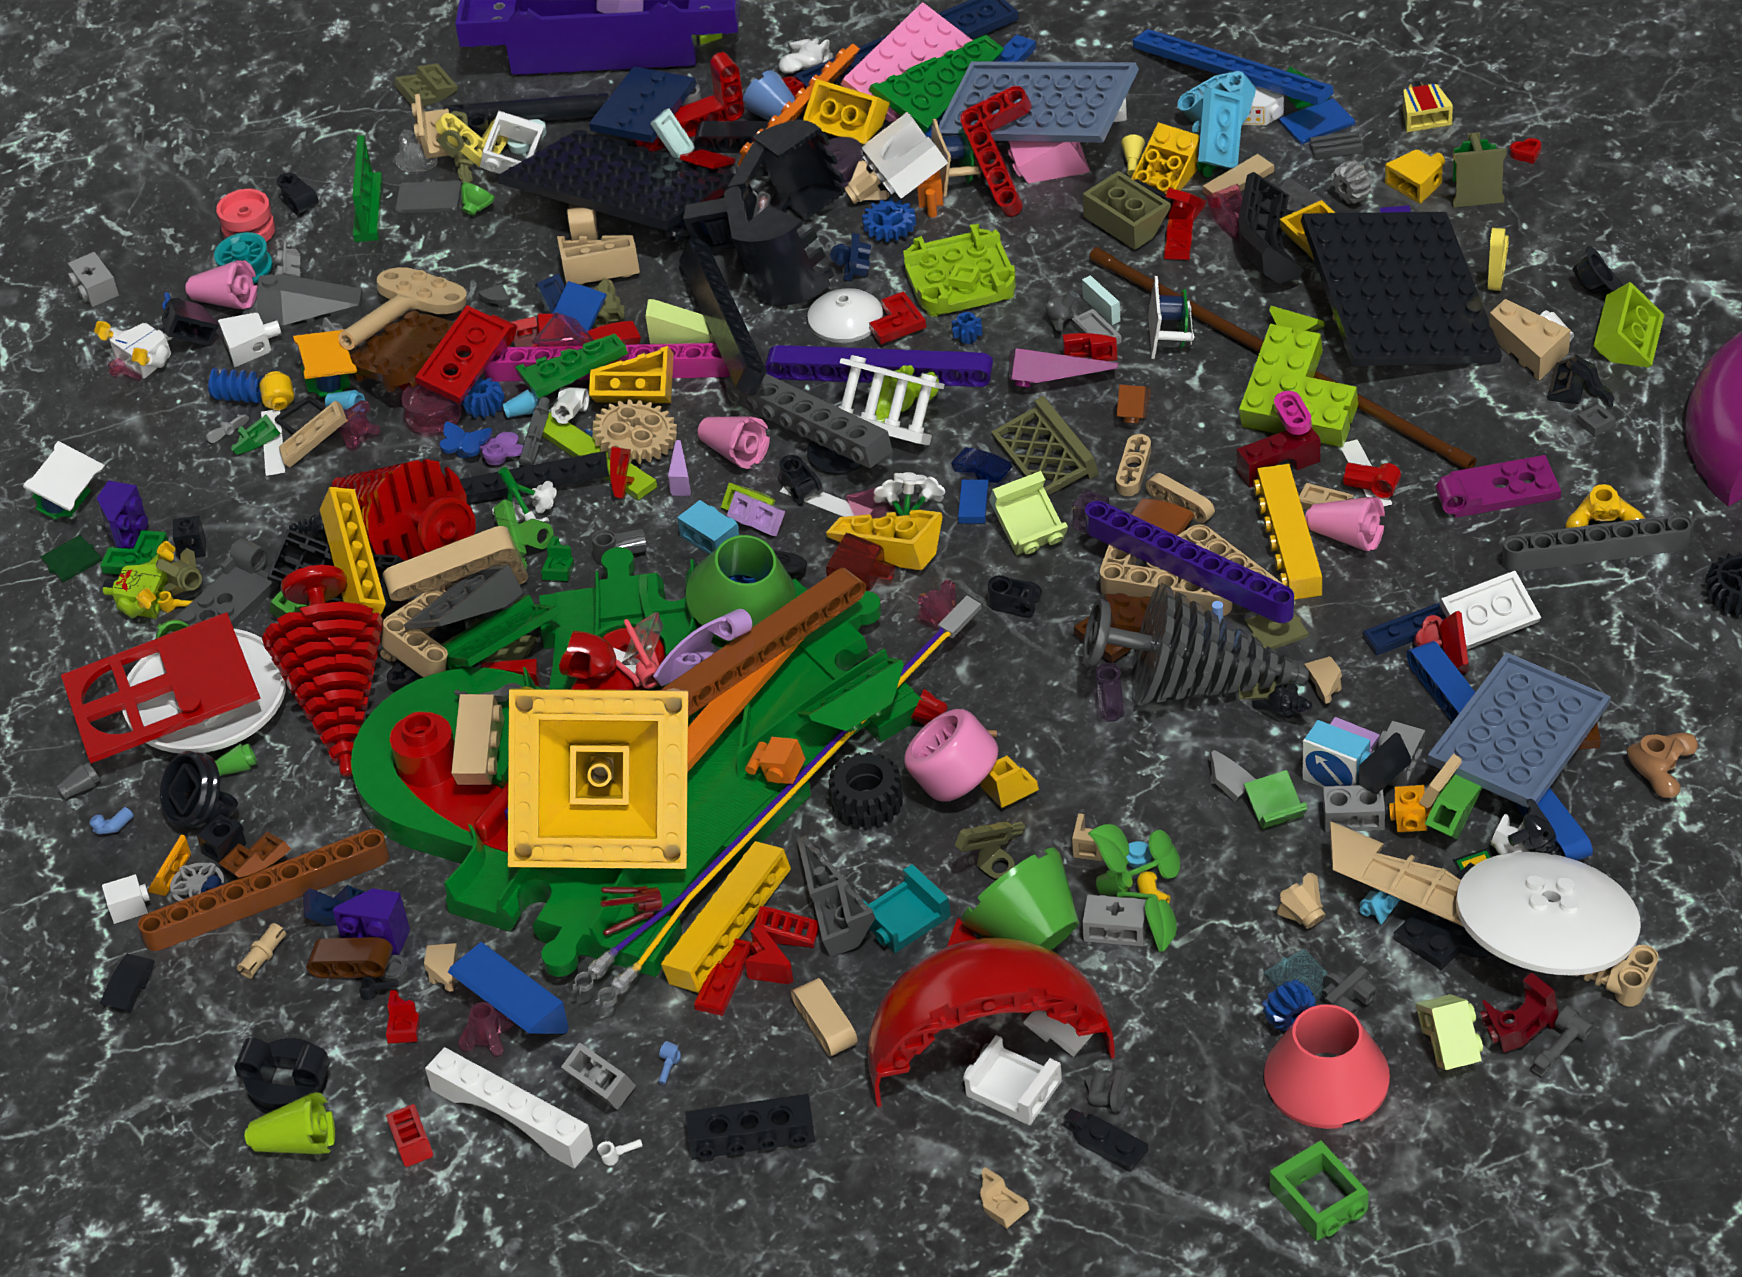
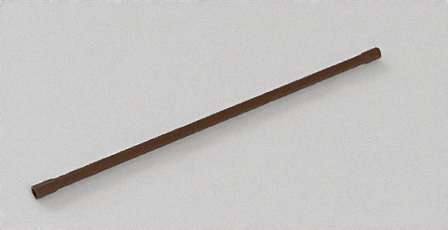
M1098 247L1092 249L1089 255V259L1092 262L1115 272L1152 293L1153 279L1117 260L1113 255ZM1158 282L1159 295L1180 296L1177 292ZM1187 299V301H1190L1191 316L1260 353L1263 340ZM1316 370L1314 378L1338 383ZM1357 393V408L1442 455L1462 469L1474 468L1477 461L1476 457L1458 447L1449 445Z

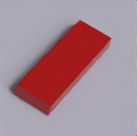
M741 939L734 940V946L720 964V960L703 983L694 1002L695 1010L720 1016L724 1015L746 967L745 960L751 956L750 943L752 942Z

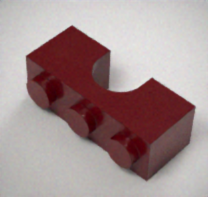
M1311 427L1304 434L1295 435L1286 430L1237 448V473L1246 485L1251 488L1253 487V480L1257 479V468L1276 466L1285 459H1288L1296 470L1319 463L1321 438Z

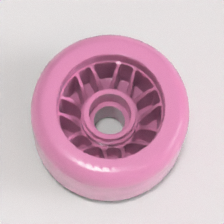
M953 709L931 720L915 735L905 752L904 764L909 774L929 796L937 801L947 802L962 797L984 780L996 763L998 746L993 736L972 713L964 709Z

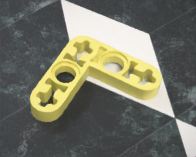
M444 114L436 121L437 132L442 135L447 130H454L461 137L465 136L468 138L470 146L464 143V147L460 152L480 167L482 152L495 119L490 123L481 138L453 114ZM499 135L497 139L498 146L495 145L492 152L500 154L508 138ZM448 136V141L453 146H458L457 140L453 136Z
M1492 228L1488 290L1501 291L1509 245V235H1505L1506 229Z

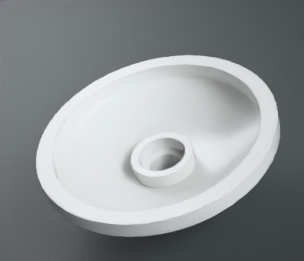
M852 288L837 289L822 295L811 305L807 315L808 324L816 336L826 341L835 343L855 342L872 334L869 322L882 318L883 309L878 299L865 291Z

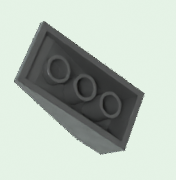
M509 565L490 567L463 577L405 623L404 627L406 630L443 626L500 608L501 610L507 609L516 603L515 599L523 591Z

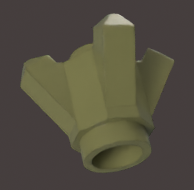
M188 548L180 554L181 559L179 561L169 563L160 558L156 563V568L166 572L168 583L165 585L164 591L170 592L172 597L184 591L195 590L202 582V576L196 565L195 553Z

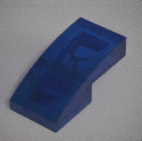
M967 447L951 462L955 472L975 473L977 480H988V482L999 483L1013 467L1011 462L987 451Z

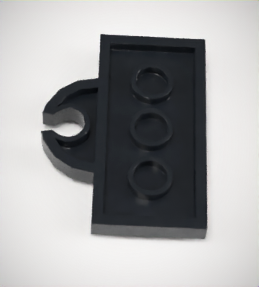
M1470 862L1456 877L1462 880L1464 875L1475 865ZM1421 908L1394 931V940L1440 970L1460 952L1471 957L1485 958L1494 956V954L1475 941L1463 926Z

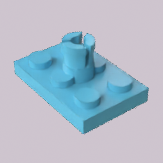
M1215 88L1204 89L1202 120L1196 121L1192 127V132H1201L1196 133L1200 135L1198 162L1228 170L1238 166L1244 96Z

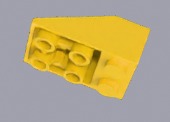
M1157 123L1131 179L1135 180L1137 178L1165 194L1168 187L1181 191L1198 170L1200 135Z

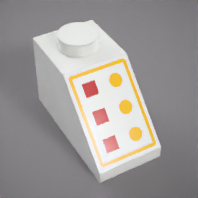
M1256 87L1250 114L1242 125H1267L1283 116L1284 96L1280 93Z

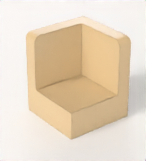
M1079 813L1072 838L1073 858L1103 861L1097 844L1088 835L1093 829L1085 828V814Z

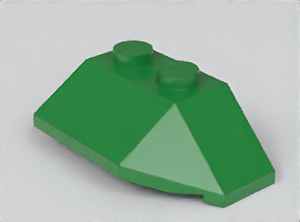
M890 657L842 687L797 713L799 718L847 732L857 730L862 726L861 722L869 717L875 718L885 712L884 708L893 703L904 666L902 659Z

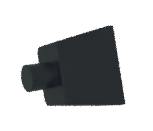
M180 298L169 299L161 319L168 337L206 346L211 345L219 327L216 320L202 305L184 301Z

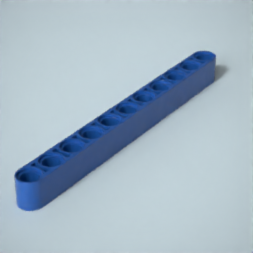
M1431 641L1408 650L1406 657L1411 670L1453 723L1475 694V691L1436 641ZM1549 788L1537 805L1555 830L1557 836L1555 846L1558 845L1560 847L1558 851L1562 853L1561 856L1576 861L1592 856L1593 849L1588 836ZM1513 802L1523 816L1528 813L1529 808Z

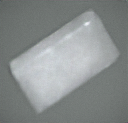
M658 612L637 623L634 629L650 660L663 628ZM632 639L622 660L624 665H637L642 660Z

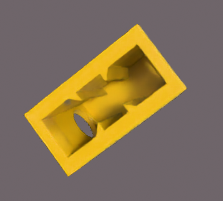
M1413 150L1385 164V184L1421 204L1441 185L1445 158L1438 152L1429 156L1420 150Z

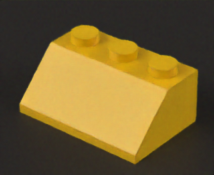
M816 79L803 120L816 124L821 128L822 132L866 144L882 127L890 103L876 96Z

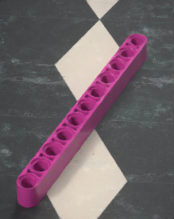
M716 343L626 345L628 354L606 364L609 365L618 361L623 362L636 358L637 355L652 353L668 346L674 353L672 378L730 376ZM583 346L504 347L499 356L495 354L483 371L486 379L492 378L493 382L523 381L517 374L515 366L524 364V367L537 364L536 359L546 356L547 360L561 356L560 351L569 348L571 350L583 349ZM590 373L577 380H590Z

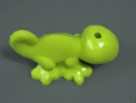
M904 365L899 370H896V372L912 375L914 368L912 365ZM934 372L926 373L928 375L937 377V375H935ZM888 375L884 376L875 411L877 421L885 422V418L889 417L898 378ZM908 381L901 412L908 410L913 404L914 399L919 398L922 384ZM932 387L929 400L937 395L939 388Z

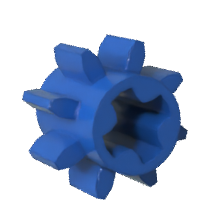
M961 313L957 316V321H951L953 338H958L961 343L971 344L977 340V335H983L981 318H976L973 313Z

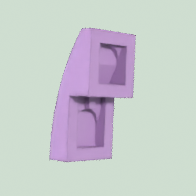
M735 491L727 517L744 525L752 526L769 535L777 536L785 511Z

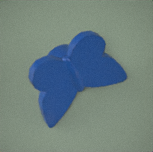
M445 422L443 430L445 439L440 441V449L446 454L456 452V455L460 458L476 456L480 452V446L486 443L492 435V428L465 433L457 425Z

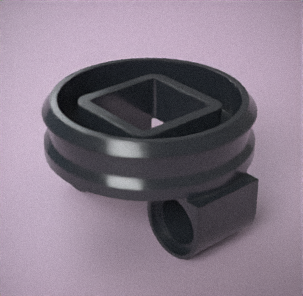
M192 751L182 752L169 763L163 774L160 787L161 807L168 821L176 827L197 829L204 824L208 825L219 814L230 819L238 806V801L235 797L227 792L220 791L219 770L213 758L208 754ZM185 792H186V793H192V795H191V797L189 798V800H188L187 797L185 796V794H184Z
M247 1038L242 1045L234 1069L237 1077L243 1078L251 1102L259 1109L270 1113L308 1094H322L328 1080L327 1070L330 1061L324 1049L306 1040L285 1038L267 1044L258 1038ZM276 1068H292L295 1086L271 1083Z

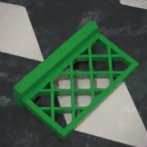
M365 135L357 136L352 196L355 205L354 242L379 240L383 177L381 172L373 173Z
M530 595L522 596L515 601L516 603L513 606L498 610L440 644L448 652L447 671L461 666L471 667L558 616L560 614L558 607L534 604Z

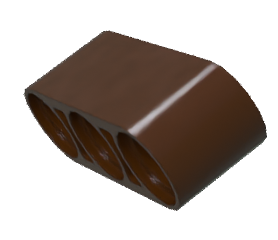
M378 937L318 939L314 944L306 969L311 975L318 978L381 977L386 970L393 946L387 940Z

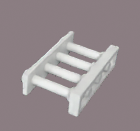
M851 355L850 359H840V363L849 365L851 368L842 404L838 408L853 414L854 409H851L860 371L861 369L872 371L874 376L865 412H862L861 416H855L887 430L889 436L918 444L930 445L932 435L923 433L924 428L922 425L932 387L944 389L945 384L936 382V376L922 373L921 378L869 365L865 363L866 358ZM884 375L898 378L889 417L885 418V422L876 420L877 415H875ZM908 381L922 384L912 425L909 424L907 429L900 427L901 422L898 420Z

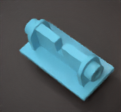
M1374 888L1375 891H1370L1360 902L1359 911L1364 916L1375 915L1378 923L1382 925L1400 899Z

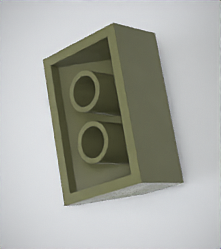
M1117 171L1083 193L1084 217L1134 250L1153 239L1170 209L1169 202L1120 171Z

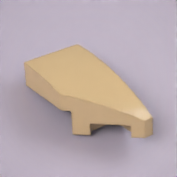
M456 943L427 945L424 966L425 970L428 971L429 982L445 984V990L454 991L456 978L448 973L449 968L457 960L458 951Z
M986 1167L982 1169L983 1185L980 1195L984 1211L999 1224L1008 1228L1030 1210L1027 1200L1006 1188L1002 1177Z

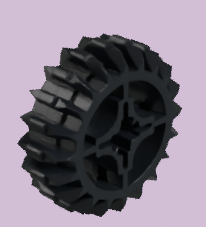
M1739 551L1736 556L1728 553L1726 558L1719 557L1716 563H1712L1705 580V590L1709 601L1715 603L1716 609L1724 608L1725 614L1733 612L1736 614V617L1742 614V554Z

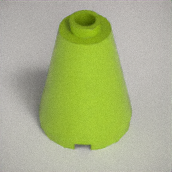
M311 1093L251 1121L245 1130L247 1145L256 1152L321 1155L330 1153L331 1150L328 1149V1146L334 1145L335 1126L332 1111L326 1112L323 1106L324 1103H328L326 1098L321 1093Z

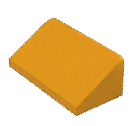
M180 835L148 888L149 893L166 896L170 891V884L174 875L179 871L180 867L187 863L191 856L185 835Z

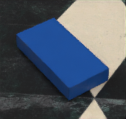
M962 480L958 514L959 524H986L988 480Z

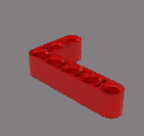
M724 52L717 53L710 61L714 95L682 106L674 114L689 138L695 136L698 124L703 121H736L744 113L740 71L729 55ZM657 136L653 143L632 139L637 147H646L649 151H656L666 147L659 136Z
M1012 86L963 111L960 118L997 204L1005 215L1011 217L1021 212L1023 203L991 132L1026 115L1030 111L1031 101L1025 90L1020 86ZM1021 99L1020 102L1014 103L1016 100ZM1000 109L996 114H992L995 110ZM978 120L977 123H975L974 125H971V123H972L973 121ZM986 140L984 144L979 145L981 141ZM996 159L992 164H988L989 161ZM1004 179L1002 183L996 184L999 180ZM1009 199H1013L1011 203L1005 204Z

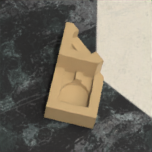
M1331 657L1305 663L1304 667L1309 670V678L1316 685L1317 695L1325 704L1330 703L1332 693L1339 692L1342 689L1340 668Z

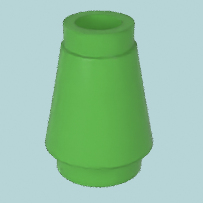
M248 743L245 745L239 744L215 760L221 777L250 770L253 765L257 764V759Z

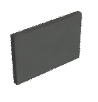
M462 181L400 183L395 212L396 214L458 211Z

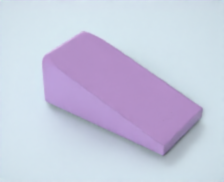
M676 440L668 474L670 493L673 496H690L689 477L680 440Z

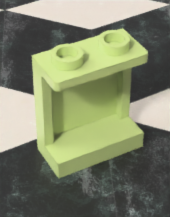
M1041 471L992 489L989 498L1016 555L1024 552L1025 554H1031L1047 543L1050 545L1057 544L1064 539L1068 529L1066 522L1061 523L1043 487L1045 478Z

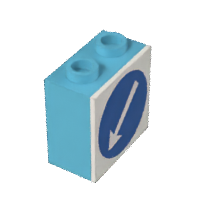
M1317 720L1303 740V780L1320 787L1359 785V765L1372 754L1370 753V740Z

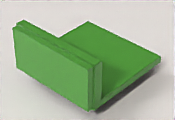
M1287 770L1243 784L1262 829L1304 816L1308 809L1306 802L1300 803Z

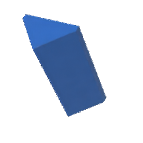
M480 942L448 970L450 975L529 1034L567 1033L569 1027L563 1002L484 943Z

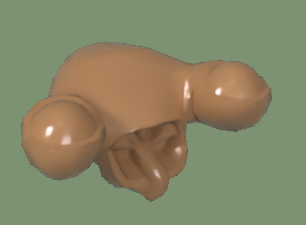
M1676 733L1667 736L1655 734L1646 735L1641 741L1629 746L1626 751L1631 764L1650 782L1656 794L1663 798H1673L1679 795L1681 785L1668 771L1673 770L1679 756L1694 754L1698 748L1696 737L1691 733Z

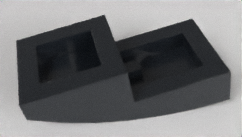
M126 954L114 971L100 1004L107 1008L131 1013L139 988L145 989L155 961Z

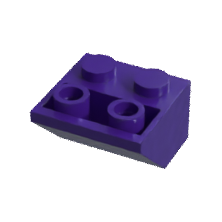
M108 480L97 497L108 535L115 548L133 549L141 530L145 531L148 525V518L142 505V499L136 485Z
M372 888L335 906L333 910L340 938H382L393 946L391 955H400L410 932L400 892Z

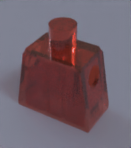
M850 533L844 535L826 566L827 576L840 568H846L866 584V591L872 590L878 578L891 581L895 573V565L885 563L882 546Z

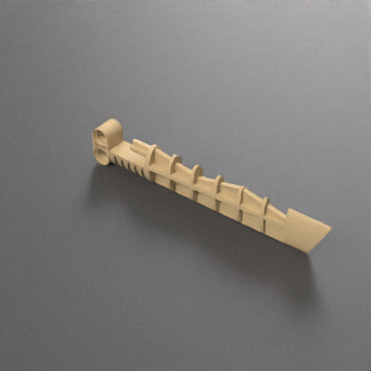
M1330 822L1331 860L1334 871L1463 926L1456 909V896L1461 882L1459 878L1449 873L1447 869L1414 862L1415 856L1413 855L1404 860L1379 854L1384 843L1335 822ZM1648 945L1635 946L1627 960H1623L1603 971L1583 974L1585 976L1584 980L1590 981L1592 979L1597 986L1604 984L1606 985V990L1613 992L1620 1004L1628 1007L1636 1006L1642 1001L1653 980L1659 958L1658 952Z

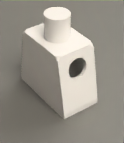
M258 313L218 320L234 367L269 353L271 348L268 339L282 335L277 320L263 324Z

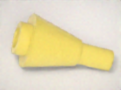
M1135 134L1128 135L1121 140L1122 149L1128 163L1127 174L1129 176H1133L1145 146V140Z

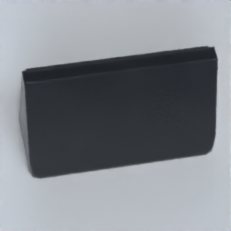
M1569 359L1557 362L1547 396L1548 400L1579 404L1585 385L1584 378L1573 373L1567 367Z
M1398 732L1389 737L1359 765V785L1373 794H1378L1412 762L1405 743Z

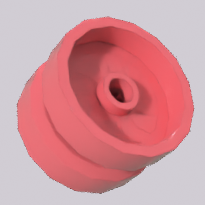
M254 189L237 190L224 196L217 204L216 212L224 239L234 234L252 232L261 235L267 242L274 235L275 222L271 214L270 202L263 192Z

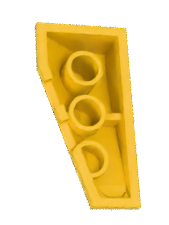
M910 510V515L896 516L895 512H889L884 517L873 519L870 514L839 517L828 529L826 535L833 540L898 567L923 570L936 555L943 516L941 512Z

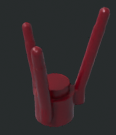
M647 886L601 888L603 893L634 894L633 897L602 901L600 903L602 907L634 903L635 910L637 912L641 911L640 914L604 930L603 934L605 936L643 919L652 918L654 911L662 909V898L657 887L649 889Z

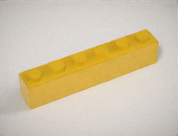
M1290 464L1257 468V479L1253 480L1255 496L1260 495L1258 499L1260 514H1265L1266 516L1264 517V528L1266 533L1270 532L1271 534L1269 535V545L1271 552L1276 551L1274 561L1276 570H1281L1280 582L1293 590L1294 600L1322 596V573Z
M329 487L320 507V513L334 566L342 569L347 577L346 588L342 592L343 601L363 604L373 608L372 613H379L381 616L386 603L355 489Z
M756 841L752 844L661 963L669 985L697 993L700 991L707 976L720 960L719 964L734 946V940L740 938L758 914L760 906H764L791 870L784 848Z

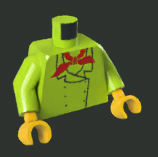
M165 541L158 547V554L150 562L123 567L118 580L106 579L104 581V595L113 596L117 609L130 618L143 616L157 619L161 609L157 601H162L159 594L164 591L168 578L166 572L156 568V563L160 558L167 562H172L174 559L173 552H175L176 548L168 541Z

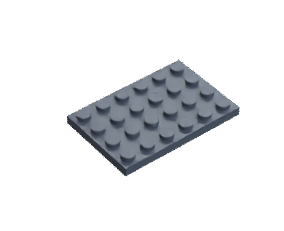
M1506 652L1430 751L1427 763L1442 769L1450 757L1455 754L1462 759V763L1453 775L1456 774L1486 790L1528 808L1527 799H1533L1536 804L1539 803L1607 709L1611 696Z

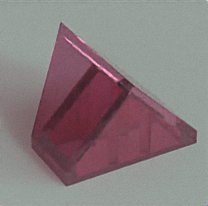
M555 312L532 343L540 346H583V344L594 341V339L575 318Z

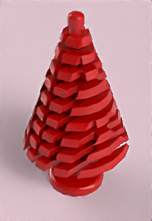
M418 459L367 472H360V474L346 475L347 479L345 477H338L332 482V487L355 489L369 544L376 555H398L404 561L470 537L476 531L475 515L471 506L467 504V496L459 477L448 466L444 468L445 476L441 472L438 461L424 459L423 462H420Z
M313 565L295 570L288 574L281 582V592L287 600L309 606L299 608L302 612H288L277 619L278 623H271L265 629L266 633H263L262 644L272 657L273 663L279 669L280 675L286 681L291 693L295 695V699L303 709L307 720L312 722V728L317 735H322L320 738L326 748L330 750L328 753L333 762L340 763L339 771L341 776L351 777L353 776L351 768L352 749L357 734L366 720L365 713L368 709V696H370L371 681L373 680L377 659L376 652L380 643L383 619L379 613H372L373 608L363 604L348 602L326 603V601L339 596L345 590L347 584L346 574L342 569L335 566Z

